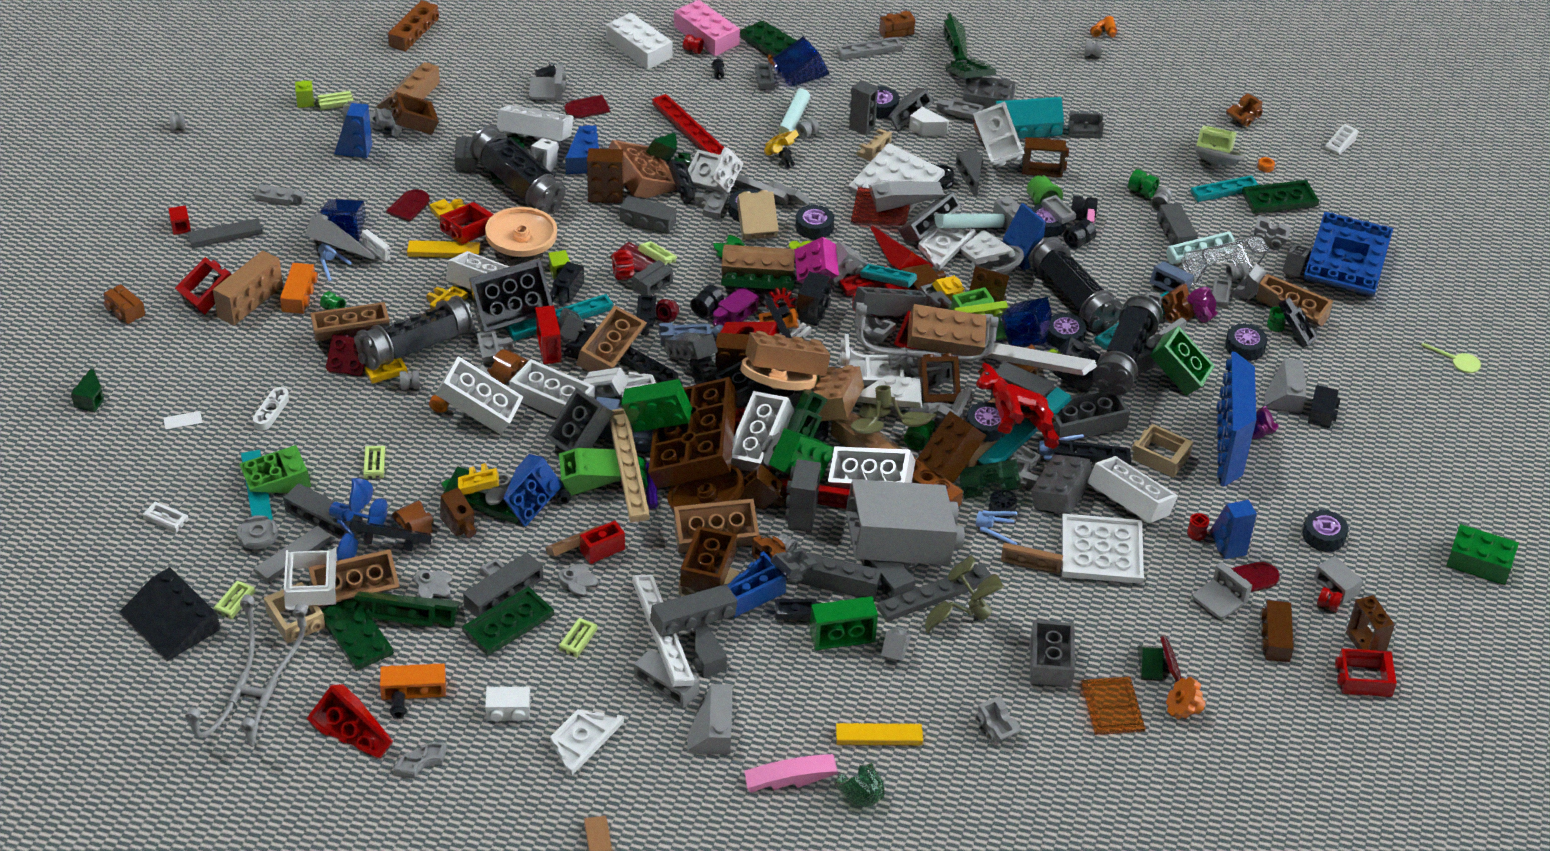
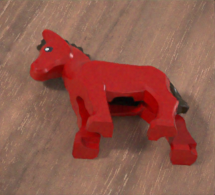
M983 363L982 368L978 370L980 377L976 382V386L981 390L986 389L993 392L996 408L1001 419L998 424V431L1008 434L1012 430L1013 419L1016 420V423L1021 424L1023 419L1027 418L1037 427V430L1042 432L1045 438L1044 445L1052 449L1056 448L1059 445V436L1052 422L1056 421V418L1049 408L1047 399L1040 393L1032 392L1014 384H1008L989 364Z

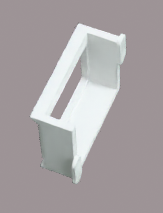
M336 547L331 551L288 552L286 550L284 577L286 610H294L297 604H302L307 609L308 605L336 604ZM326 563V585L292 586L293 568H309Z

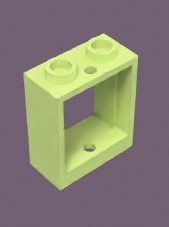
M1204 125L1200 129L1197 146L1230 153L1234 147L1237 132Z

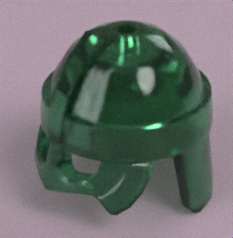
M869 763L866 766L859 765V778L853 776L849 779L844 774H840L834 782V786L846 796V799L852 805L871 807L884 798L883 780L873 763Z

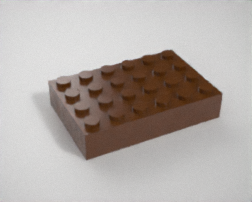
M730 377L684 387V391L692 406L689 423L653 429L648 473L657 489L731 472L737 392Z

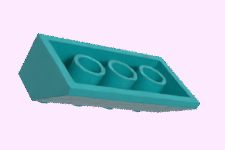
M1062 97L996 101V105L1002 102L1006 103L1018 139L1025 137L1062 136L1064 127Z

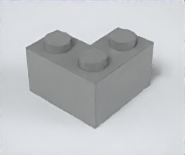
M840 241L836 243L839 276L830 279V283L835 286L847 273L852 276L858 275L868 265L860 253Z

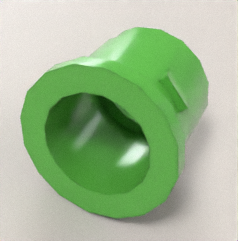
M1044 175L1032 178L1027 185L1026 191L1034 201V205L1041 204L1043 199L1054 195L1063 200L1062 189L1054 185Z

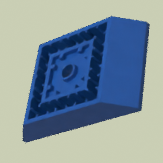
M1324 212L1305 270L1304 280L1374 297L1394 228Z
M1232 352L1230 359L1226 360L1225 369L1228 371L1223 374L1222 384H1224V387L1220 388L1219 398H1221V401H1217L1216 411L1220 412L1217 415L1216 422L1217 425H1220L1217 428V438H1220L1217 441V451H1220L1217 455V464L1220 465L1217 469V478H1220V486L1223 487L1243 476L1256 423L1255 366L1236 352Z

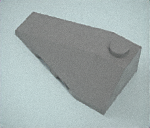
M881 181L868 184L876 212L944 197L940 182Z
M320 213L317 216L311 215L305 236L376 260L377 256L335 223L327 220L328 216Z
M1284 358L1265 392L1264 406H1267L1266 409L1302 413L1306 399L1303 361Z
M711 684L688 732L687 753L731 754L733 685Z

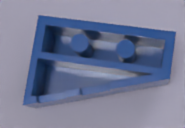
M351 103L334 155L368 158L372 148L369 106L367 104Z
M596 125L579 126L565 157L566 174H587L588 148H599Z
M1249 500L1226 504L1209 531L1216 543L1217 550L1221 552L1224 559L1247 555L1257 516Z
M764 551L754 563L751 562L748 565V569L742 574L739 573L727 584L738 600L734 618L786 593V576L771 563V559Z

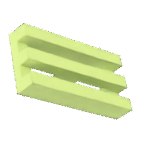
M351 91L317 96L320 110L340 108L345 103H348V101L353 100Z
M652 241L639 245L638 250L656 261L660 260L665 265L667 263H675L677 260L676 255Z
M365 446L364 479H368V476L384 478L385 446ZM370 451H373L372 470H369ZM378 451H381V452H380V468H379V470H376V468H377V452H378Z
M237 580L215 605L214 610L217 614L220 612L221 616L225 617L228 615V618L232 620L242 608L240 606L242 597L244 595L252 596L255 593V587Z
M579 618L559 644V651L563 652L566 650V654L570 655L573 653L574 657L577 658L597 631V625ZM582 625H584V627L581 629L580 632H578V634L576 635V638L573 640V642H572L571 645L569 646V645H568L569 642L572 640V638H573L574 635L577 633V631L580 629V627H581Z

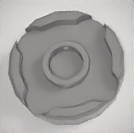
M266 516L249 517L243 520L244 523L241 526L239 524L237 527L239 543L249 549L266 548L273 544L278 537L276 522L274 520L271 521Z

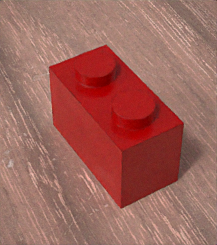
M616 520L580 534V552L589 564L625 550V532Z

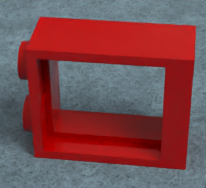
M471 202L440 215V231L459 243L465 244L486 235V224L494 214L477 203ZM470 221L474 222V223H471V224L466 225V226H464V227H461V226H460V225L465 224V223L470 222Z
M205 257L175 289L186 301L205 315L215 305L213 289L232 274L226 268L220 269L221 265L214 259L210 261ZM212 270L220 275L200 298L192 293Z
M554 305L535 307L536 334L543 365L561 363V334Z
M1341 648L1339 657L1336 656L1335 668L1339 669L1337 683L1341 685L1342 694L1393 697L1397 681L1392 651ZM1347 666L1380 668L1381 680L1349 678Z

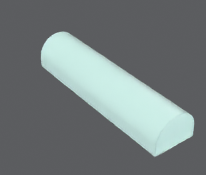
M798 89L780 125L778 135L795 130L810 99V94L807 90Z
M998 213L935 215L937 228H1001L1005 222V215Z
M1229 231L1168 246L1167 258L1171 264H1176L1237 248L1238 244Z

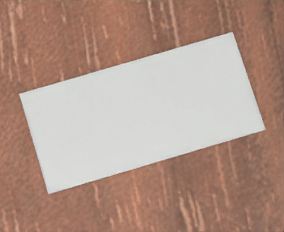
M200 411L163 418L165 429L203 423Z

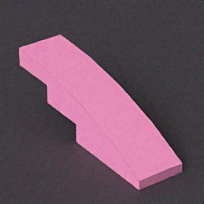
M833 754L786 759L744 771L747 788L750 793L769 786L773 790L795 784L799 788L838 774Z

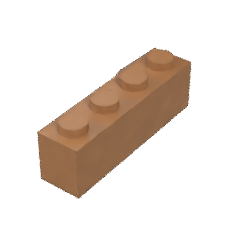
M1266 274L1259 283L1256 300L1264 304L1277 307L1281 301L1290 297L1293 304L1297 308H1301L1309 322L1321 327L1330 316L1333 300L1269 274Z

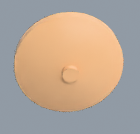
M512 207L499 211L488 220L485 228L486 240L489 245L498 252L510 256L526 257L540 254L553 246L557 239V225L554 219L547 213L530 207Z
M748 357L742 360L740 368L745 376L773 389L809 390L815 387L817 376L813 374L753 366Z

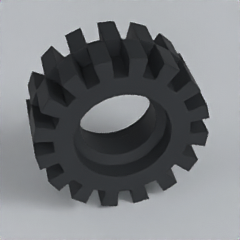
M711 356L698 360H689L690 372L693 374L692 378L695 379V383L701 384L715 380L714 374L718 373L716 371L718 369L715 367L716 363L712 361Z

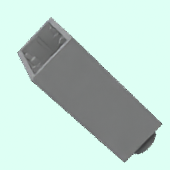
M852 479L846 516L854 558L950 565L953 550L962 549L964 545V526L956 525L959 512L958 503L949 500L946 485Z

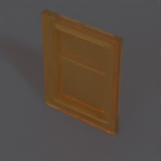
M1130 676L1081 680L1095 735L1145 731V725Z

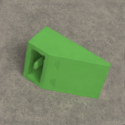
M985 287L952 295L951 310L957 307L993 303L994 299ZM998 317L996 340L1007 338L1000 317Z
M297 445L239 463L250 492L289 493L298 483L305 487H311L308 471Z
M575 448L559 454L561 481L566 490L571 493V496L621 480L615 450Z

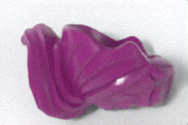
M1198 288L1187 297V301L1192 304L1193 311L1201 322H1208L1218 314L1215 311L1216 299L1210 288Z
M1263 406L1256 411V423L1252 439H1260L1265 435L1275 433L1279 427L1274 422L1271 412L1266 409L1267 406Z

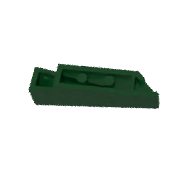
M947 13L943 32L945 40L955 61L968 60L965 27L951 13Z
M804 389L788 429L813 438L823 418L818 414L828 399L811 390ZM772 468L770 470V472L777 478H779L780 475L786 474L783 471L781 472V474H779Z
M358 591L354 596V599L358 600L365 608V612L370 618L430 627L433 626L434 622L454 627L460 601L363 591Z

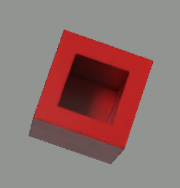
M186 205L168 208L173 235L190 232L191 228Z

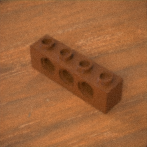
M421 0L388 32L389 47L406 52L438 21V5Z
M914 457L915 466L912 483L946 485L949 500L957 502L958 507L961 506L963 490Z

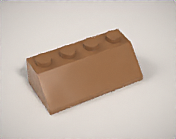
M423 62L413 69L377 105V108L390 110L389 100L394 96L395 92L424 100L440 83L439 66Z
M724 245L722 276L723 274L726 275L727 272H737V275L744 276L745 273H754L755 277L771 274L773 278L787 275L793 279L795 251L794 249Z
M385 302L310 313L315 341L332 339V334L356 335L358 331H368L374 325L390 326Z
M614 305L581 348L576 365L589 372L613 369L646 326L647 322Z
M851 412L847 419L832 420L831 435L846 447L903 450L880 431L871 434L853 431L851 424L858 419H862L858 414Z
M754 499L674 507L675 537L678 553L688 551L697 526L737 534V547L752 545V538L759 536Z
M390 549L336 561V602L354 599L358 591L380 593L400 588ZM326 563L309 567L311 586L326 585Z

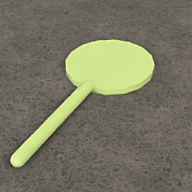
M1421 344L1425 348L1452 358L1454 366L1462 372L1474 373L1480 369V360L1471 354L1461 353L1455 356L1428 344Z

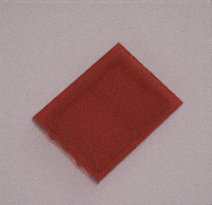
M858 187L851 222L903 226L907 223L910 204L876 212L869 188Z

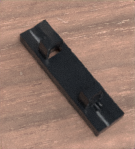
M771 296L765 298L764 300L781 334L785 338H792L783 321L785 317L791 315L788 306L785 305L778 308Z
M1058 440L1059 445L1053 449V455L1090 459V462L1095 463L1114 456L1129 465L1132 461L1130 448Z
M351 519L349 523L350 530L365 532L363 542L366 544H372L374 534L404 539L403 549L406 551H412L414 541L431 544L432 535L430 533Z

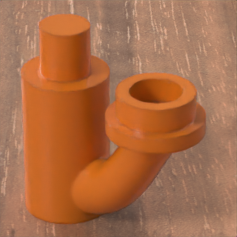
M1106 16L1090 28V33L1094 37L1101 35V27H1105L1107 35L1111 38L1115 37L1117 33L1116 24L1112 16Z

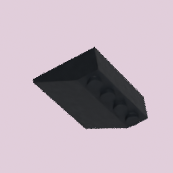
M540 258L469 278L476 317L480 331L483 332L535 318V307L553 305Z
M171 567L153 576L120 611V615L167 662L220 630L217 612Z

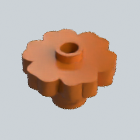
M1192 677L1187 679L1181 678L1175 682L1173 690L1167 696L1166 704L1169 705L1167 712L1176 719L1181 717L1186 719L1191 714H1200L1205 708V700L1202 697L1203 693L1200 691L1201 683Z

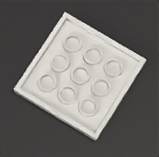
M888 143L849 184V190L873 202L868 184L881 181L938 182L945 175L943 169ZM918 203L889 210L905 218Z
M1063 514L1062 577L1143 584L1142 520Z

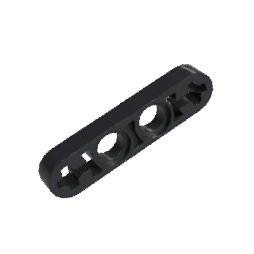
M629 347L619 360V362L640 374L653 375L656 383L678 379L676 371L632 347ZM637 362H645V364L639 365ZM655 369L659 370L660 372L653 373L651 372V370Z

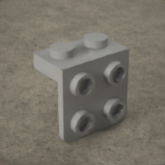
M556 64V77L530 78V99L562 100L563 91H566L567 78L566 71H563V64Z
M971 387L958 394L951 409L939 404L929 411V413H936V417L933 419L935 425L940 426L949 411L963 418L965 414L963 409L973 397Z
M1221 562L1216 565L1213 580L1194 592L1192 598L1218 619L1223 620L1249 601L1252 584Z

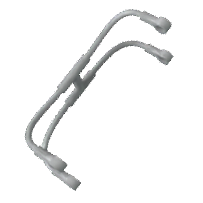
M856 302L854 326H856V336L865 348L877 353L902 355L910 358H921L924 354H934V357H941V354H944L936 351L906 348L907 351H898V349L879 347L866 342L863 330L865 329L867 305ZM985 314L987 317L984 350L988 345V341L990 342L984 353L976 356L955 354L953 356H958L959 361H975L989 355L993 349L994 341H996L998 317H993V314Z
M244 595L242 597L240 606L244 608L249 627L247 663L232 691L226 709L212 727L204 732H200V710L195 707L188 709L185 718L190 721L191 729L197 737L204 738L212 734L226 719L233 706L236 705L240 695L246 694L261 697L254 719L245 717L240 725V728L245 732L249 746H255L261 713L265 710L273 693L279 674L294 655L304 637L306 627L305 615L308 610L306 606L302 604L295 606L293 615L297 618L298 627L300 628L298 638L273 676L269 678L265 689L245 686L254 656L255 634L252 606L255 599L251 595Z

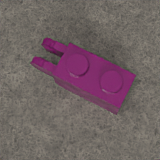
M744 287L734 291L730 296L718 303V309L713 312V317L715 318L713 326H724L726 322L744 321L758 311L759 296Z

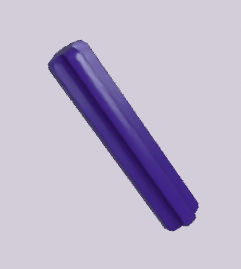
M647 462V505L649 509H656L658 507L657 487L648 473L649 463Z

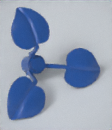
M352 478L349 505L336 501L329 508V515L338 519L337 523L348 532L339 542L337 561L355 557L358 550V540L354 538L355 534L344 522L350 521L355 515L368 519V523L383 525L387 518L388 503L382 498L373 501L369 508V515L358 513L361 509H364V505L371 501L373 495L372 484L361 478Z

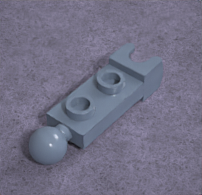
M660 323V345H665L664 339L683 332L713 334L717 339V332L720 333L723 325H717L710 329V324L673 325V323Z

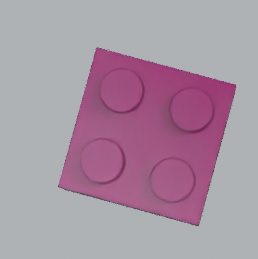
M821 237L794 249L798 282L803 284L809 271L830 276V279L839 276L835 243Z

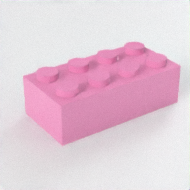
M700 0L674 11V27L685 35L690 34L694 38H703V48L712 55L717 56L739 45L740 28Z

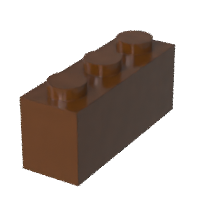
M1267 600L1265 608H1261L1260 620L1264 621L1261 625V635L1264 636L1261 643V651H1265V660L1290 662L1294 650L1291 602Z

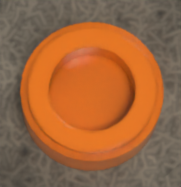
M1263 157L1258 160L1257 168L1260 171L1272 172L1274 170L1275 162L1273 159Z
M433 395L429 406L435 412L443 413L447 411L449 403L437 395Z

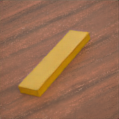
M409 240L407 257L454 258L467 251L480 255L481 246L480 242L461 244L454 241Z
M836 723V745H923L922 724Z

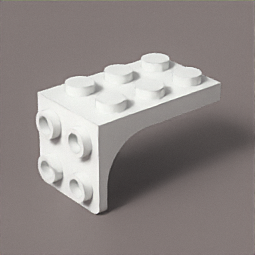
M1005 102L973 113L992 166L1000 167L1005 165L1009 159L1016 161L1022 158L1025 152L1022 149Z
M726 147L722 150L721 155L697 150L688 168V172L694 185L729 193L744 163Z
M845 334L844 340H841V351L843 352L840 354V365L843 366L840 368L847 365L860 366L864 385L870 386L885 376L904 377V369L901 365L890 368L888 355H864L854 352L849 347V334Z

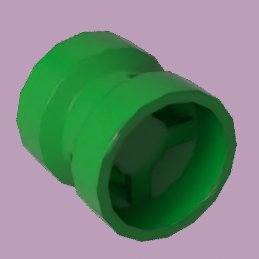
M327 291L320 299V306L326 310L345 308L346 301L339 296L336 297V294Z
M1279 306L1270 309L1267 321V328L1274 332L1283 331L1286 323V318Z

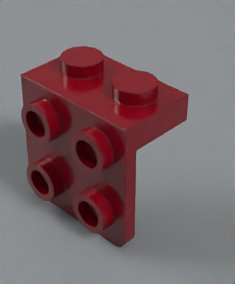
M332 334L326 363L327 371L357 376L363 374L365 364H361L358 359L359 353L354 337L346 334Z

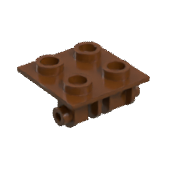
M975 266L969 291L985 287L994 299V302L1006 301L1007 296H1005L1009 275Z

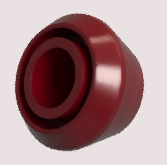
M670 299L659 300L656 304L657 317L664 323L673 322L679 314L678 304Z

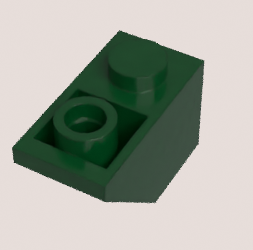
M90 369L82 377L79 384L73 388L71 398L75 408L95 413L103 403L104 397L94 369Z

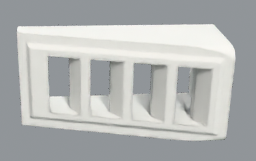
M1344 124L1325 145V149L1340 155L1356 141L1358 130Z

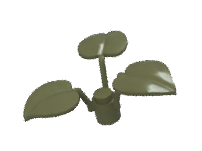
M880 385L875 388L876 404L864 403L859 412L862 419L854 421L851 424V429L864 434L880 431L884 427V423L878 421V418L887 416L891 412V403H893L899 418L903 419L902 423L906 426L918 427L925 425L936 417V413L907 412L903 415L895 401V397H891V387Z
M969 555L964 561L954 566L948 574V580L951 582L959 578L962 580L972 594L971 600L968 603L970 607L967 609L957 603L943 601L928 614L925 622L926 632L929 634L933 627L946 619L952 612L953 607L967 612L970 616L974 614L980 621L988 618L992 613V609L982 598L1005 588L997 574L990 575L978 585L977 590L974 592L966 581L964 574L973 568L975 558Z

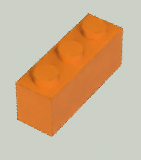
M292 263L280 297L282 312L304 314L305 308L310 303V295H313L314 283H317L318 273L315 272L314 264Z
M445 663L380 666L381 700H391L392 693L394 694L396 691L403 692L405 699L446 697Z

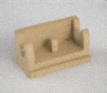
M882 129L876 130L881 136L875 135L874 139L867 145L861 143L859 147L862 149L857 151V156L871 162L888 143L891 144L892 132Z

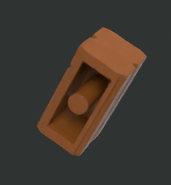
M902 11L898 14L889 13L886 16L880 17L879 33L883 39L912 35L915 32L916 20L910 11Z
M119 284L113 290L110 289L104 292L105 301L103 304L108 311L114 312L118 320L122 319L127 324H130L136 318L139 319L145 316L144 303L123 285Z

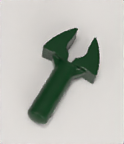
M678 153V157L674 156V161L685 162L686 166L689 167L692 162L691 154Z

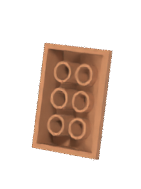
M612 140L608 149H623L624 185L630 190L631 195L637 198H649L677 190L668 165L663 159L648 154L646 150L649 146Z

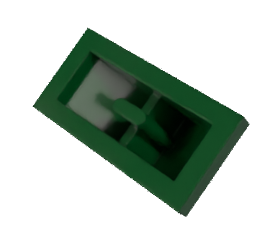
M671 133L653 139L646 152L655 157L670 161L677 151L676 134Z
M1138 645L1141 680H1162L1163 648L1160 646Z

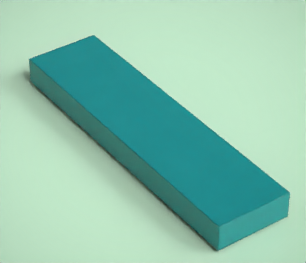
M1250 175L1191 187L1190 193L1197 202L1242 194L1243 187L1259 184Z

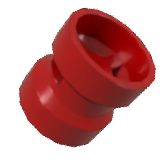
M687 34L683 41V49L693 50L694 53L700 54L704 47V39L694 38L693 35Z
M1195 513L1190 516L1187 535L1190 539L1201 541L1206 538L1210 522L1206 515Z
M1323 587L1317 601V606L1322 608L1328 607L1330 611L1336 613L1342 601L1343 593H1334L1329 588Z

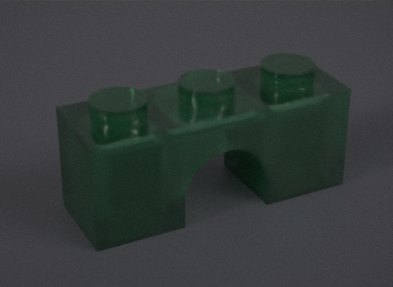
M1017 459L964 468L960 474V485L963 490L964 499L983 496V489L989 483H999L1002 489L1009 491L1022 489Z

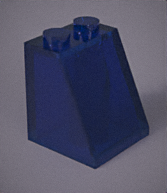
M804 36L772 58L775 64L773 66L778 74L781 73L786 83L790 82L792 86L830 74L820 53Z
M329 199L321 209V214L328 216L327 220L332 221L355 240L359 241L366 216L365 201Z
M1048 297L1014 303L1001 314L1009 345L1029 347L1031 344L1034 346L1046 342L1052 317Z

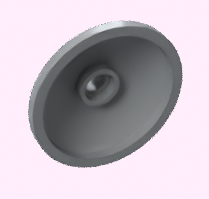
M1197 144L1194 146L1195 151L1202 159L1211 162V166L1221 168V165H1233L1241 162L1245 157L1244 154L1234 150L1227 153L1200 147Z
M1008 245L1014 249L1015 256L1009 257L1008 254L998 256L999 260L978 265L971 262L972 270L974 271L975 266H979L1006 275L1020 265L1024 259L1023 250L1020 247Z

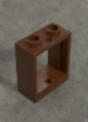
M395 92L394 96L389 100V107L395 125L433 134L439 120L432 102Z
M1025 137L1022 175H1044L1046 177L1062 178L1063 171L1067 170L1065 158L1069 157V147H1066V140ZM1031 151L1060 152L1059 164L1031 162Z
M952 353L941 354V357H934V354H924L923 357L917 360L922 403L942 402L954 404L958 394L961 392L958 356H953ZM952 363L954 394H928L927 364Z
M1371 595L1355 600L1346 634L1357 649L1387 651L1395 624L1376 597ZM1369 622L1374 628V632L1368 627Z

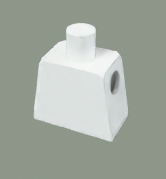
M541 139L531 146V155L550 172L557 164L558 143L548 139Z

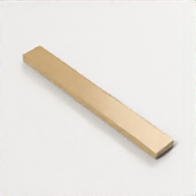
M623 408L612 410L614 413L609 422L629 521L631 523L650 520L630 421Z

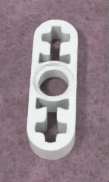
M277 387L270 392L253 416L255 429L264 431L271 427L289 401L286 388ZM269 407H275V408H276V409L271 410V411L266 410V409L269 408Z

